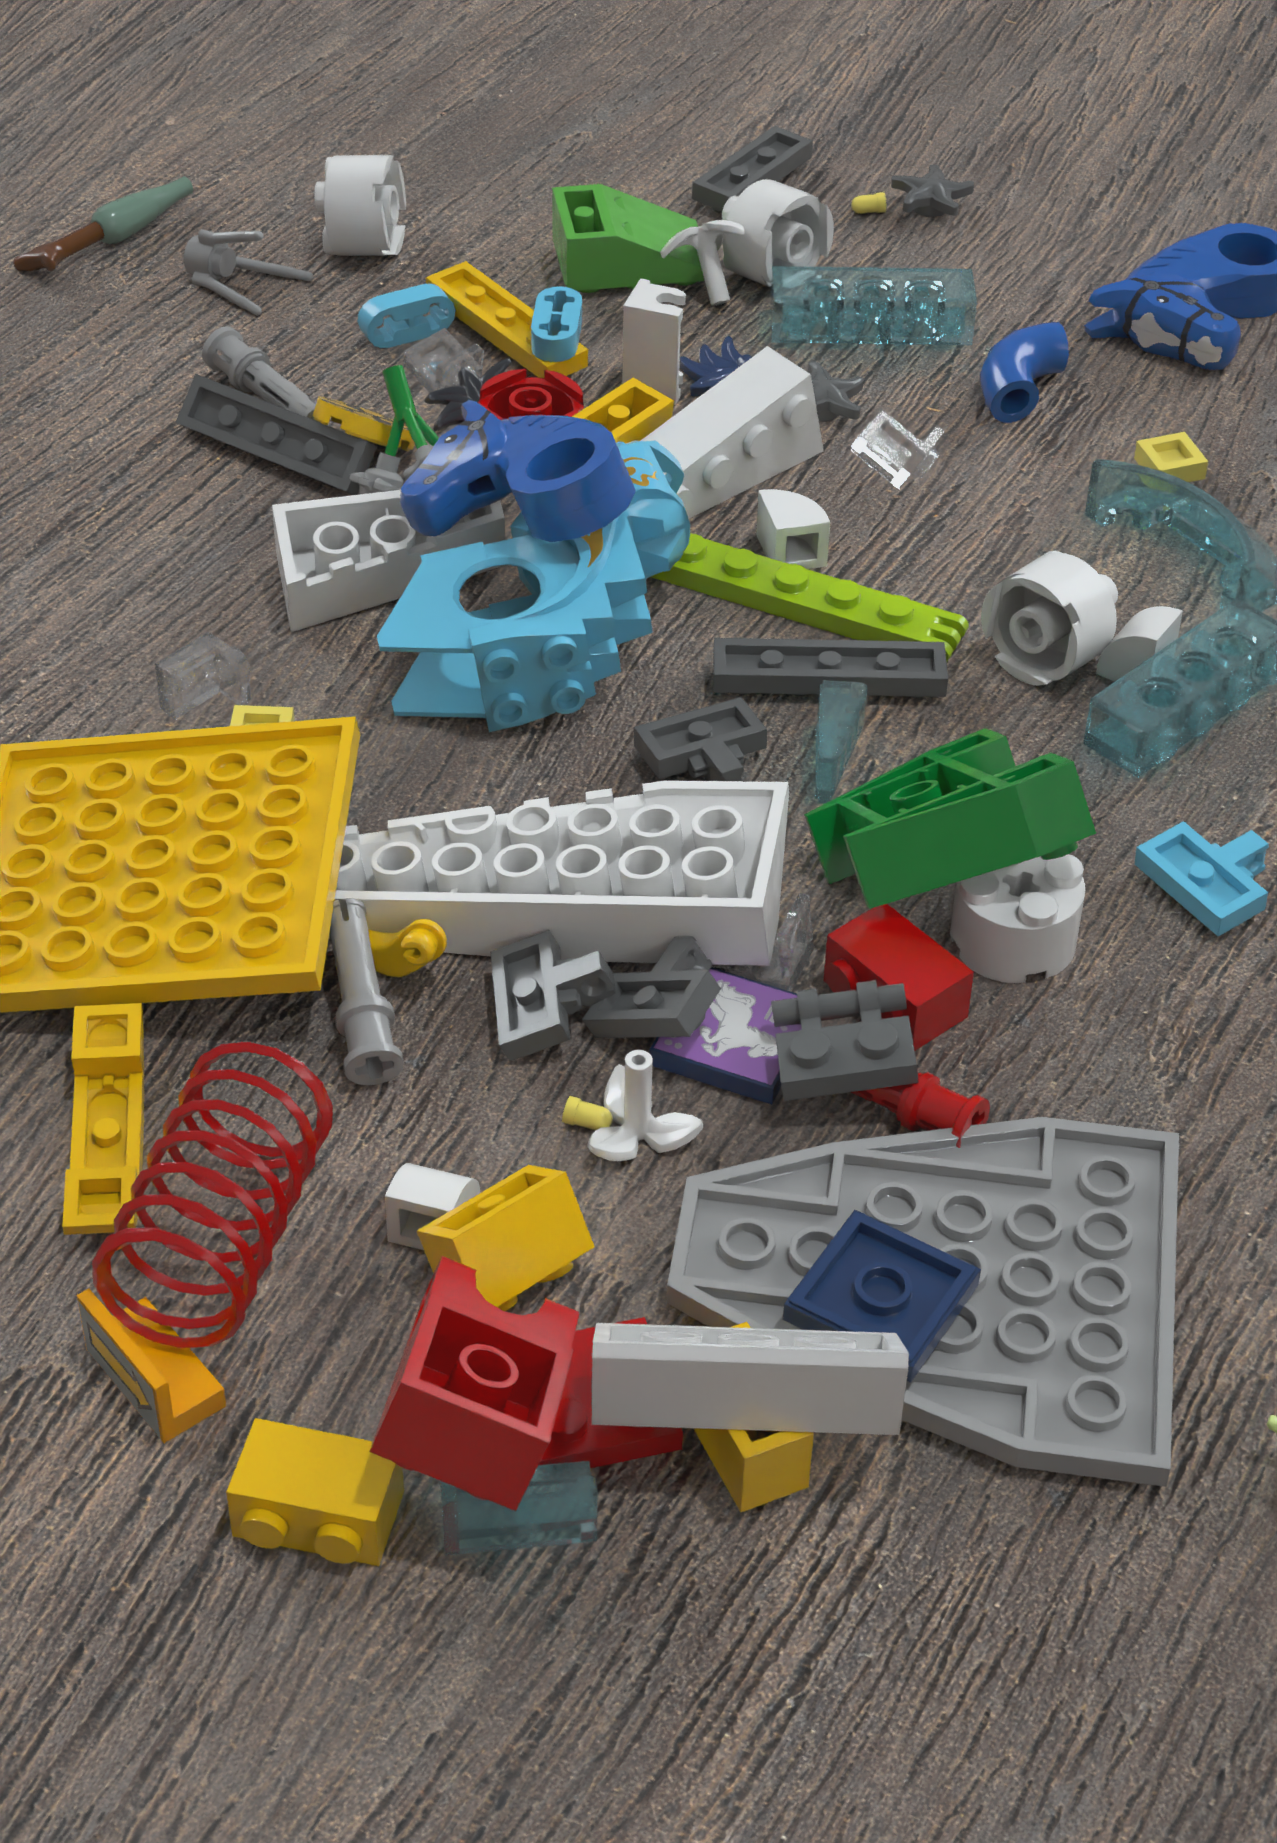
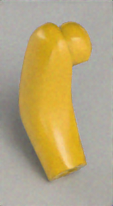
M430 919L415 920L401 931L394 933L368 929L375 970L391 977L407 976L439 958L447 946L444 930Z

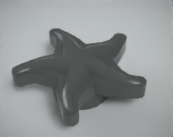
M933 164L929 166V173L923 177L892 176L891 187L908 193L903 202L904 212L909 213L914 210L916 213L927 217H938L944 214L956 216L958 215L959 204L953 200L973 194L974 182L946 180L939 166Z
M810 361L807 372L811 374L818 420L831 421L839 415L854 420L858 419L861 407L852 403L849 398L863 389L864 378L860 376L852 379L832 378L829 372L818 362Z

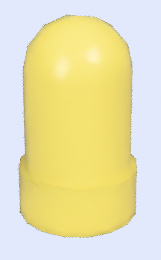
M880 192L872 195L857 196L852 200L851 207L854 212L859 214L886 212L885 193Z
M569 1096L562 1117L563 1123L573 1126L578 1125L595 1131L599 1128L610 1127L613 1120L612 1114L607 1108L582 1101L580 1098Z

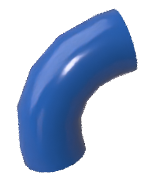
M1059 322L1041 323L1014 330L990 348L980 372V385L985 403L998 421L1012 423L1029 415L1039 400V390L1033 382V378L1062 373L1066 369L1069 356L1066 332Z

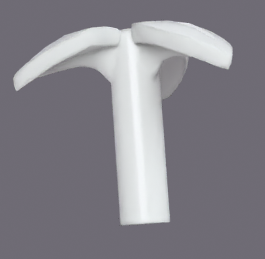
M715 220L704 223L699 227L684 229L673 236L660 252L661 257L664 259L671 251L683 245H692L697 249L711 306L730 301L718 250L722 244L724 233L744 235V226L733 221Z
M644 1050L629 1052L625 1057V1067L618 1064L607 1082L604 1092V1107L611 1112L613 1121L622 1126L599 1128L591 1135L587 1147L590 1152L598 1157L610 1161L634 1159L637 1156L638 1140L642 1139L658 1153L675 1150L689 1143L703 1129L702 1120L693 1115L676 1112L657 1118L652 1115L653 1059Z

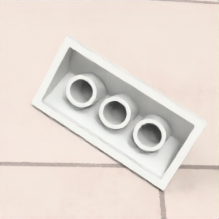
M596 1323L592 1353V1425L899 1435L908 1374L909 1352L897 1333Z

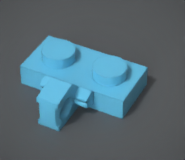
M1183 821L1136 847L1135 865L1218 937L1266 909L1268 892L1255 882L1253 878L1265 870L1264 860L1269 844L1253 830L1220 847L1217 843L1210 844Z

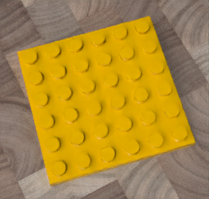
M356 716L1 744L0 1013L74 1008V1006L166 1002L320 991L360 741Z

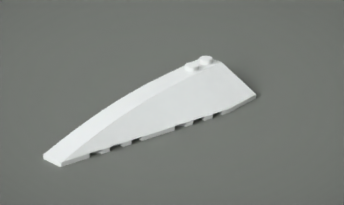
M658 781L642 784L644 794L613 798L612 788L585 792L586 802L550 807L548 797L526 800L524 805L516 807L510 813L495 815L491 806L394 819L388 820L387 831L359 834L357 825L346 826L335 901L339 900L344 921L349 920L345 898H354L363 902L366 907L368 929L379 932H399L415 920L430 919L440 925L446 934L447 946L444 953L491 956L490 951L550 930L560 946L561 960L576 959L599 950L606 962L657 963L674 937L693 936L712 964L770 966L779 921L789 785L788 782Z

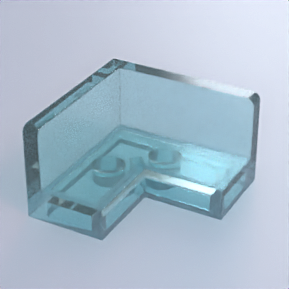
M589 1461L538 1465L516 1511L489 1500L475 1498L462 1489L438 1480L445 1555L597 1542L596 1479L591 1476Z

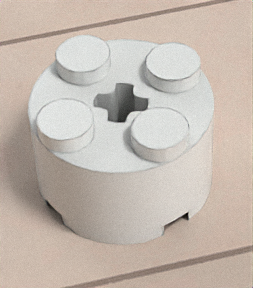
M336 155L327 157L325 163V182H317L314 193L317 211L324 212L326 225L323 229V248L326 255L386 256L399 254L404 241L405 225L396 224L399 210H406V195L402 169L398 160H392L394 156Z
M765 179L751 184L739 196L730 197L723 207V220L733 221L744 226V235L735 233L723 234V263L726 269L786 293H794L804 289L818 275L819 272L813 270L820 255L828 257L833 241L834 225L828 206L820 203L817 197L774 180Z
M1049 551L1003 579L987 593L981 611L982 629L986 639L991 636L993 637L1000 651L999 654L995 655V658L1009 674L1031 685H1047L1052 681L1067 677L1100 655L1112 641L1116 630L1115 603L1118 599V591L1112 579L1106 575L1098 574L1085 561L1059 551Z
M1069 854L1050 860H1043L1037 857L956 882L950 936L952 942L955 940L960 948L959 957L965 965L984 977L1005 983H1026V976L1028 974L1046 971V979L1063 971L1073 959L1076 951L1085 897L1084 868L1080 860Z

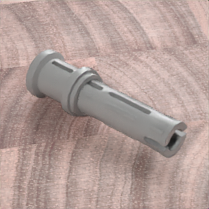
M230 326L221 327L209 335L202 349V359L205 365L214 371H222L228 375L231 385L237 390L253 392L266 402L316 421L312 415L317 402L271 367L268 355L263 350L246 345L241 334ZM218 350H220L221 352H223V354H222L221 356L218 355V353H217Z
M345 898L349 920L344 921L339 900L334 901L329 932L342 997V1003L338 1007L335 1016L336 1028L341 1035L346 1037L348 1055L344 1058L343 1067L348 1080L360 1085H377L398 1076L403 1070L404 1059L401 1050L393 1045L390 1030L395 1022L394 1008L385 997L380 995L379 982L369 939L366 907L358 899Z

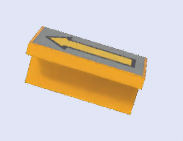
M90 1288L76 1295L86 1350L163 1443L226 1407L224 1388L190 1348H177L155 1343L129 1330L114 1315H111ZM146 1296L137 1301L157 1311ZM127 1307L123 1309L133 1319L158 1332L179 1336L171 1326L160 1325L141 1317Z

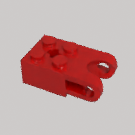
M441 1256L420 1303L369 1452L393 1461L404 1469L420 1472L462 1489L475 1498L489 1500L516 1511L551 1439L573 1353L571 1346L580 1312L545 1298L544 1304L537 1313L518 1315L502 1311L487 1302L476 1288V1269Z

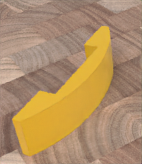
M142 1003L74 1006L71 1060L75 1077L70 1169H65L62 1226L64 1235L115 1232L114 1218L123 1204L131 1201L130 1188L140 1171H142L144 1143V1029ZM136 1214L133 1215L128 1223V1228H136L138 1221Z

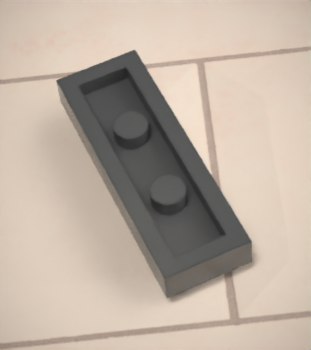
M773 126L692 182V199L722 213L727 200L732 196H739L751 184L765 179L778 182L812 158L813 140Z

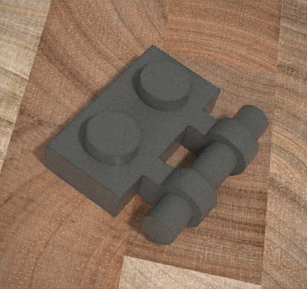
M876 980L856 983V990L817 995V989L814 988L797 991V998L771 1001L775 1027L801 1024L802 1028L799 1031L775 1034L784 1101L919 1083L909 1016L882 1019L881 1013L907 1009L904 984L877 986ZM861 1016V1022L828 1027H822L821 1021Z

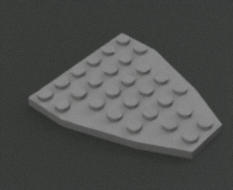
M1036 1117L971 1125L961 1137L960 1148L956 1146L959 1137L951 1134L952 1128L832 1142L687 1177L667 1284V1303L708 1327H732L747 1321L751 1328L802 1330L783 1320L784 1303L852 1212L857 1210L981 1269L979 1285L913 1381L911 1383L906 1381L901 1420L1015 1467L1167 1486L1171 1470L1179 1133Z

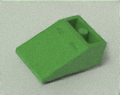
M602 184L552 187V239L565 287L583 293H592L607 288L627 287L634 289L640 278L650 280L651 284L656 285L671 283L691 285L697 281H705L697 249L692 245H683L676 248L664 259L660 253L665 244L678 232L690 227H698L695 219Z

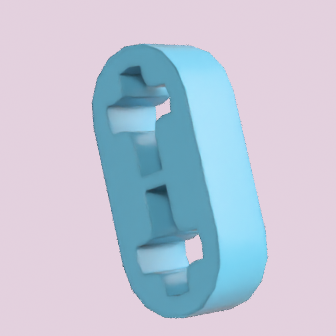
M432 283L422 284L369 299L360 309L357 322L361 331L374 346L390 348L436 336L444 332L453 322L456 310L454 303L439 286ZM430 310V314L424 317L423 315L427 314ZM389 315L390 317L384 319V322H383V317Z
M560 286L544 289L538 294L531 323V350L535 357L548 362H561L572 358L576 354L582 326V296L578 291Z

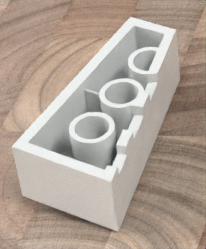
M768 346L641 440H656L679 461L684 473V480L677 495L682 499L689 519L824 451L811 374Z
M401 490L272 505L276 555L290 631L295 632L400 599L422 562L420 555L483 542L485 545L505 540V517L501 501L477 509L462 517L452 528L438 536H424L410 526L400 504ZM505 565L494 566V567L486 568V569H484V570L478 571V572L475 573L474 575L480 574V573H483V572H486V571H489V570H492V569H495V568H499V567H502V566H505Z

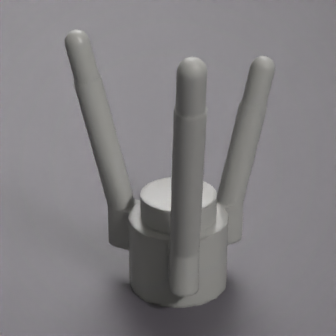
M201 229L198 235L193 236L188 241L184 251V266L186 271L193 275L192 283L194 285L209 288L256 316L262 313L260 306L217 280L222 277H229L235 267L303 281H312L313 274L309 271L236 256L235 251L227 244L260 241L264 237L261 231L212 232Z

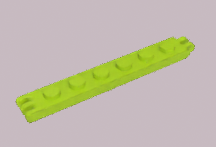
M690 534L689 543L682 557L672 566L670 571L660 572L651 576L661 581L855 640L944 642L946 663L969 628L967 619L962 615L912 601L901 595H892L865 587L851 580L839 579L808 570L801 565L788 564L758 555L747 549H738L711 541L697 534Z

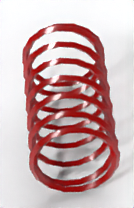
M252 1042L220 1044L199 1057L190 1072V1079H188L178 1095L179 1107L171 1111L163 1124V1137L156 1140L147 1155L148 1168L140 1171L130 1188L131 1201L124 1203L114 1218L115 1233L105 1238L92 1261L93 1285L104 1306L129 1330L155 1343L177 1348L212 1347L235 1335L245 1320L246 1309L257 1294V1282L272 1261L273 1247L287 1228V1216L301 1197L302 1184L315 1166L316 1154L332 1128L333 1104L323 1082L303 1062L277 1048ZM250 1052L275 1058L292 1069L310 1089L317 1108L315 1130H312L308 1117L292 1098L264 1078L235 1069L208 1070L212 1063L229 1054ZM215 1080H237L261 1088L278 1099L296 1119L303 1140L291 1146L272 1123L252 1110L219 1099L204 1100L203 1086ZM209 1110H221L245 1118L264 1130L278 1147H269L246 1141L226 1130L211 1115ZM198 1112L200 1118L215 1133L200 1130L192 1114ZM183 1121L188 1131L176 1130ZM184 1141H197L216 1157L237 1166L255 1168L266 1180L269 1188L244 1190L243 1187L216 1170L186 1162L177 1144ZM166 1151L169 1153L171 1159L173 1160V1162L160 1161L163 1158ZM257 1154L282 1158L262 1160ZM288 1168L289 1178L281 1183L271 1171ZM167 1173H184L203 1188L224 1197L238 1198L252 1214L253 1219L243 1221L226 1220L201 1203L173 1195L161 1176ZM150 1182H152L159 1195H144ZM273 1198L275 1202L274 1209L267 1214H264V1211L255 1202L256 1200ZM151 1205H170L182 1216L209 1228L221 1229L236 1246L237 1251L226 1253L212 1252L184 1236L162 1230L154 1224L145 1208ZM136 1214L144 1228H128L127 1225L133 1215ZM258 1229L259 1241L250 1247L238 1233ZM156 1241L189 1258L206 1261L223 1277L225 1283L201 1285L179 1281L156 1271L137 1255L131 1243ZM121 1249L127 1260L151 1281L177 1292L213 1296L231 1293V1306L213 1316L193 1319L165 1315L140 1304L121 1289L112 1275L110 1259L116 1251ZM242 1261L244 1274L236 1278L235 1274L225 1263ZM114 1298L133 1313L160 1325L184 1329H199L221 1325L223 1327L204 1337L183 1338L158 1332L133 1319L115 1302Z

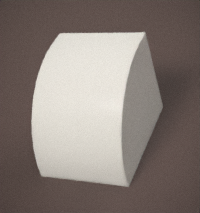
M774 489L759 490L756 535L766 557L788 564L801 565L806 569L826 567L830 520L822 507L808 497L794 492Z
M1157 606L1144 609L1135 614L1101 653L1096 674L1148 695L1173 665L1183 611L1172 607Z
M411 1163L404 1164L395 1174L385 1194L388 1242L424 1250L417 1230L480 1194L478 1181L474 1178Z

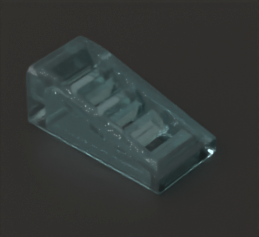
M823 680V684H820L815 753V799H818V804H825L832 800L864 728L867 703V685L864 683Z

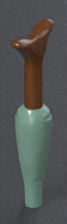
M183 176L169 184L133 193L104 204L92 215L90 224L57 241L40 245L28 253L15 257L13 265L18 271H37L46 268L52 272L61 260L98 241L106 244L119 243L143 229L177 201L192 194L193 185L187 177Z

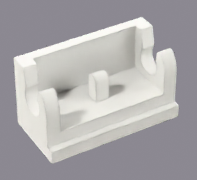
M640 278L623 305L622 384L634 377L673 399L674 405H676L680 399L681 389L679 384H683V373L679 371L680 329L683 309L671 304L661 303L670 302L675 305H685L686 294L679 289L651 284L650 280Z

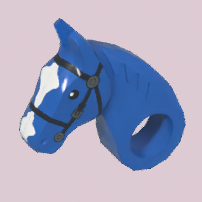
M1248 223L1225 224L1172 244L1143 262L1125 280L1104 285L1093 291L1088 300L1093 306L1112 309L1084 325L1086 333L1091 338H1129L1144 352L1175 358L1203 369L1220 370L1225 368L1237 354L1241 337L1240 326L1232 317H1268L1277 312V231Z
M468 400L461 404L462 415L465 421L439 437L426 459L405 481L400 492V504L410 526L424 536L441 535L452 528L462 517L477 509L500 501L512 493L532 537L548 542L577 539L607 526L629 507L636 490L612 432L602 424L587 419L559 415H528L499 420L476 401Z

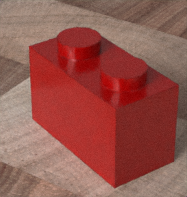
M884 904L871 908L827 935L823 981L828 984L833 992L856 990V983L876 980L877 986L904 984L907 1009L881 1013L882 1019L909 1016L914 1051L968 1018L974 971L890 905Z

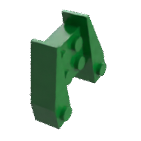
M986 728L934 748L804 814L827 883L832 884L856 874L866 906L869 909L1037 857L1043 860L1060 858L1074 852L1078 848L1077 841L1096 834L1074 761L1050 752L1016 766L1007 737Z

